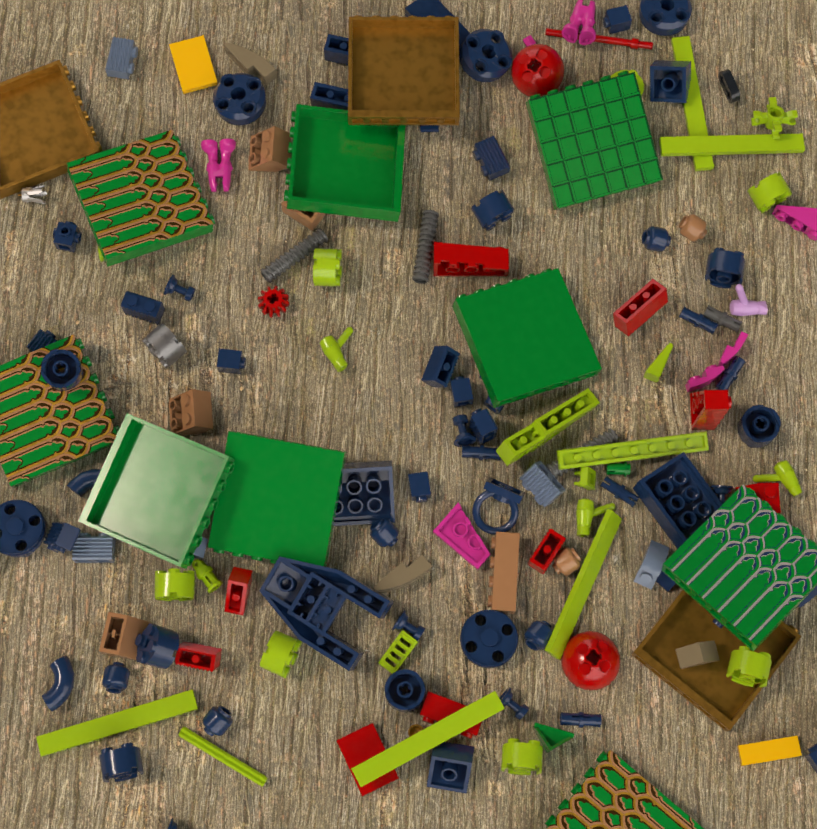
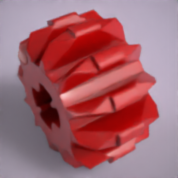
M275 285L273 290H271L270 286L267 287V292L261 290L262 296L258 297V302H260L258 307L263 309L262 313L264 315L269 313V317L272 318L274 314L280 317V311L286 313L285 307H289L290 303L287 301L289 295L284 294L285 290L283 288L278 291V286Z

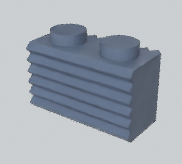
M118 37L112 38L105 68L107 76L129 80L130 74L134 72L133 60L138 56V47H136L134 40Z
M541 461L535 462L520 477L522 486L526 490L531 491L535 495V501L544 507L550 505L566 490Z
M80 533L73 546L72 560L75 563H115L116 539L105 533H99V536Z

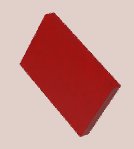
M373 723L336 740L362 797L399 779L395 769L360 787L351 768L385 751Z

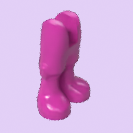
M583 0L577 1L570 17V23L566 24L562 30V36L565 40L575 43L578 37L579 26L582 25L579 44L588 45L594 42L596 38V32L593 29L595 24V1L591 0L589 6H584Z
M211 139L203 140L201 148L208 155L209 162L207 163L206 170L208 172L211 192H217V178H223V190L228 192L230 189L231 171L233 169L230 156L236 147V141L233 139L220 140L221 163L218 164V143Z

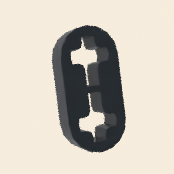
M727 69L719 72V81L728 102L739 101L740 91L731 71Z

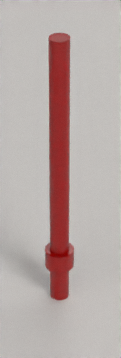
M546 28V36L564 38L562 30ZM596 35L594 42L628 46L630 49L643 48L652 50L653 42L639 41L638 38L624 39Z

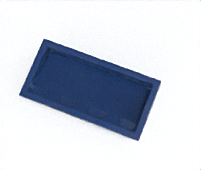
M416 0L405 7L406 17L412 15L417 17L453 16L439 0ZM460 22L459 52L463 41L470 34Z

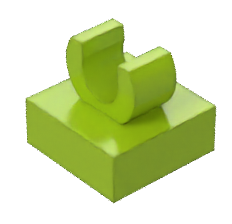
M581 467V471L574 472V475L580 477V481L574 482V485L587 490H595V470L590 467Z

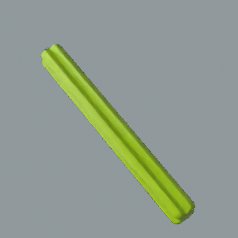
M183 727L180 730L179 737L260 786L265 785L268 778L188 728Z

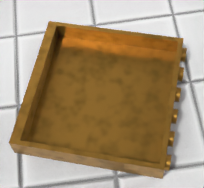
M360 15L349 17L348 125H459V17H417L413 15L408 17L396 15L390 17L378 15L372 17Z
M60 60L0 83V199L22 191V188L33 187L68 173L67 162L103 151L99 141L95 142L93 138L96 136L93 126H88L87 121H90L86 110L82 111L80 106H83L80 96H75L74 91L77 90L73 80L69 81L67 78L70 75L66 65L62 66Z
M682 589L631 655L727 732L732 729L763 687H759L760 684L755 683L753 687L744 686L731 680L732 676H726L731 652L739 650V646L746 645L726 627L721 629L712 622L714 617ZM784 622L754 651L757 653L766 652L771 655L772 664L768 680L802 637L794 626L787 625ZM715 641L719 661L680 669L675 649L697 642Z

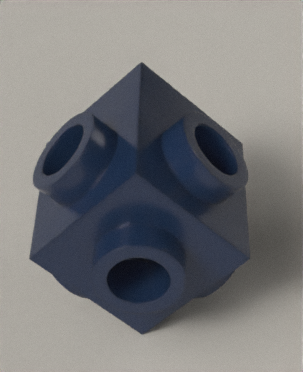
M58 222L57 228H54L53 231L55 247L59 250L75 252L77 243L81 242L82 233L73 222Z

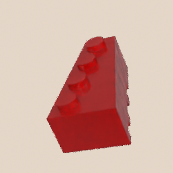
M434 242L433 276H508L509 249Z
M702 390L689 393L691 430H715L732 406V398L728 396V390Z

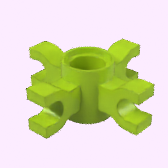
M769 97V104L766 106L767 112L753 111L751 124L752 126L764 124L767 129L772 130V139H780V132H782L781 124L795 125V118L798 117L797 110L784 112L783 108L777 106L776 97Z

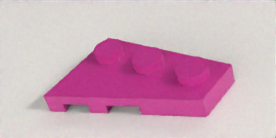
M458 502L433 530V533L478 570L489 558L490 553Z

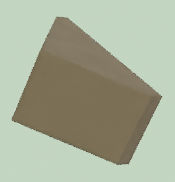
M715 641L697 642L675 649L680 669L720 660Z

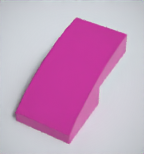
M740 332L734 347L726 346L718 367L725 366L735 357L748 336L747 333Z

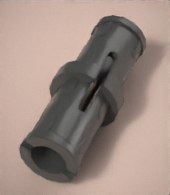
M708 305L703 314L704 317L717 322L719 326L723 325L736 333L742 324V321L727 315V312L724 311L723 313Z

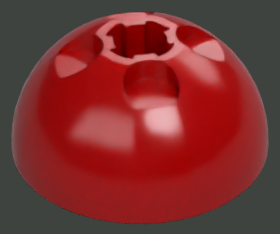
M532 44L523 48L515 56L511 67V77L515 87L528 97L536 94L545 96L548 95V91L557 89L563 80L565 72L564 62L559 53L552 47L544 44Z
M596 631L581 632L568 641L561 657L562 669L568 680L575 686L584 690H599L608 686L616 678L620 669V654L615 643L606 635Z

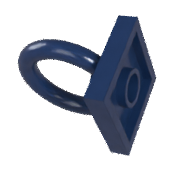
M489 477L483 488L486 491L482 492L474 501L472 515L476 525L482 531L495 535L496 532H508L514 527L519 516L518 504L521 503L525 492ZM493 497L500 502L510 505L511 516L503 526L491 527L482 520L480 507L487 498Z

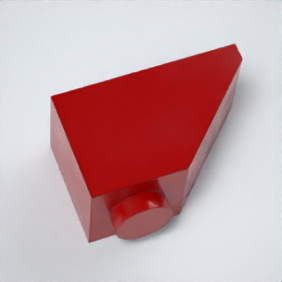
M233 567L228 579L224 612L244 616L253 570Z

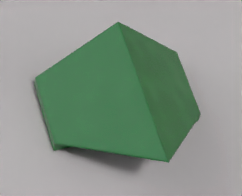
M536 722L533 724V730L546 753L574 737V733Z

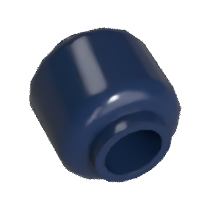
M651 226L644 230L642 234V244H644L647 250L662 252L670 245L671 237L665 228Z
M379 518L371 525L370 536L380 547H392L396 544L399 530L389 519Z
M546 621L532 622L524 634L526 645L535 651L544 650L553 632L551 625Z
M113 662L112 665L105 667L102 685L106 688L107 692L118 694L127 689L130 671L124 667L123 663Z
M213 706L202 720L205 726L204 731L210 736H222L233 722L231 718L232 713L224 706Z

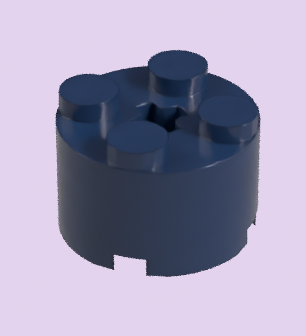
M500 190V193L498 191L490 193L479 200L481 203L479 206L476 207L474 204L471 208L481 227L486 229V231L495 228V223L499 221H508L512 218L511 214L514 213V207L503 190Z
M715 248L714 252L710 253L707 258L705 280H710L712 286L726 289L731 288V285L742 284L745 268L744 254L740 251L732 252L726 251L723 248Z
M56 349L50 351L43 358L41 375L52 388L66 391L79 384L83 377V367L74 353L68 350ZM61 366L65 368V372L63 374L59 370V367Z
M764 405L752 406L738 422L739 437L750 448L765 447L779 433L781 421L774 409Z
M151 623L148 624L143 633L138 634L135 640V645H137L136 661L156 668L167 669L175 659L173 657L174 650L178 651L179 648L178 633L172 629Z
M403 669L389 676L385 684V697L393 709L400 712H410L418 708L423 702L425 685L419 674L409 669ZM407 686L410 694L406 693L404 696L399 689H404Z
M133 743L122 744L121 748L114 750L112 747L101 750L99 760L103 782H109L110 778H114L115 782L125 781L138 777V772L141 775L144 773L140 748L133 746Z

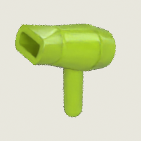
M347 327L337 341L333 336H326L319 343L323 353L333 364L337 372L345 370L348 365L340 348L353 333L352 327Z
M787 460L780 461L773 467L776 474L753 476L754 482L781 481L793 497L802 493L795 471Z
M586 498L578 500L576 507L577 536H589L592 518L606 513L607 509L615 510V504L609 503L594 508V501Z

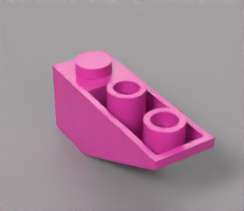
M777 205L772 215L777 220L788 223L794 230L805 233L811 240H817V208Z

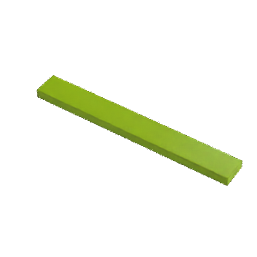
M690 36L671 38L674 61H691V82L686 103H682L688 136H708ZM712 155L692 156L695 172L714 169Z
M803 133L780 134V139H772V134L659 138L661 156L803 153L805 151Z
M707 431L563 449L556 450L558 469L562 470L677 455L683 452L708 451L709 446Z
M606 510L546 645L545 651L556 659L560 660L622 521V518L613 510Z
M192 689L36 737L41 757L192 712L198 710L194 690Z
M493 691L351 768L360 787L505 708L496 691Z

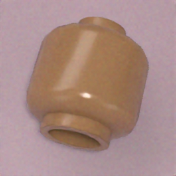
M695 214L686 215L679 224L680 234L692 242L698 239L702 240L707 234V224Z
M564 547L555 555L552 567L558 574L562 573L565 576H569L581 567L580 561L582 559L574 548Z

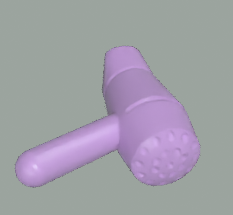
M737 284L735 289L739 299L731 301L729 307L731 315H767L766 301L747 300L743 286Z

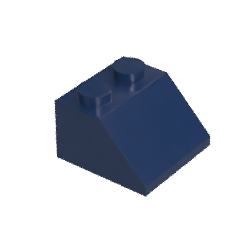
M655 60L650 65V102L686 103L691 82V61Z
M443 742L434 747L427 787L467 794L474 747L450 742Z

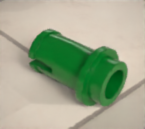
M627 462L608 463L606 467L607 475H624L626 477L631 472V464Z

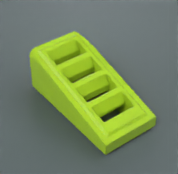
M669 343L647 368L643 376L644 378L655 383L659 381L672 351V343Z
M402 630L378 664L393 674L398 671L417 646L418 641ZM403 638L405 641L411 644L410 647H407L405 644H403L401 642V639ZM397 645L400 646L402 649L406 651L405 654L400 652L395 647ZM392 651L401 657L399 661L391 655ZM389 658L396 664V666H391L385 660Z

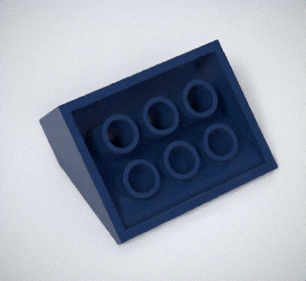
M684 452L639 480L633 487V490L677 549L723 505Z
M392 460L345 463L334 526L373 524L379 518L389 519L392 523H395Z

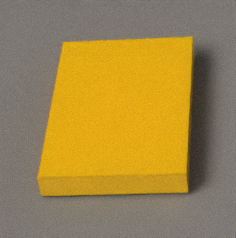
M204 35L169 44L183 94L218 84Z

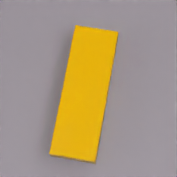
M798 736L737 746L741 766L802 756Z

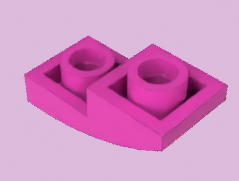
M711 365L706 367L702 373V378L699 375L691 377L685 385L687 393L712 383L722 374L724 366Z

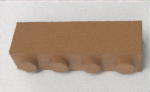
M496 532L495 537H491V549H494V556H490V568H493V576H489L488 587L492 588V595H488L487 607H491V610L499 611L503 614H515L520 533Z

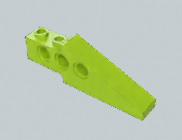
M588 388L505 439L496 452L508 466L526 454L537 450L597 407L600 402Z

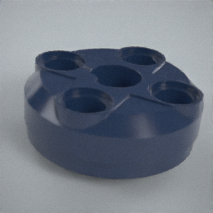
M641 0L639 5V17L643 26L650 32L660 36H671L682 31L689 22L692 13L690 0Z
M479 29L470 33L463 41L459 52V59L463 70L471 78L480 82H493L501 78L512 64V51L501 31Z
M245 73L226 74L222 76L214 90L213 103L218 115L225 122L239 126L247 125L256 121L264 112L266 93L261 80L257 77Z
M10 500L0 505V531H2L0 552L10 557H28L40 547L46 535L47 521L35 505L24 500ZM16 507L15 512L8 515L9 508ZM40 518V523L37 526H32V521ZM27 543L26 549L19 551L20 544Z
M482 610L470 616L464 623L460 634V645L463 654L474 665L486 669L497 668L507 663L514 655L518 645V633L514 623L505 614L495 610ZM483 617L486 623L483 626H479L475 623V618ZM509 626L512 629V634L504 635L501 630L502 627ZM474 643L477 648L476 651L468 652L465 647L466 644ZM499 652L502 654L503 660L496 662L493 660L492 655Z

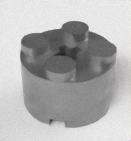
M164 324L157 326L142 340L147 348H149V352L155 358L157 357L166 369L187 352L183 344L175 338L176 336Z

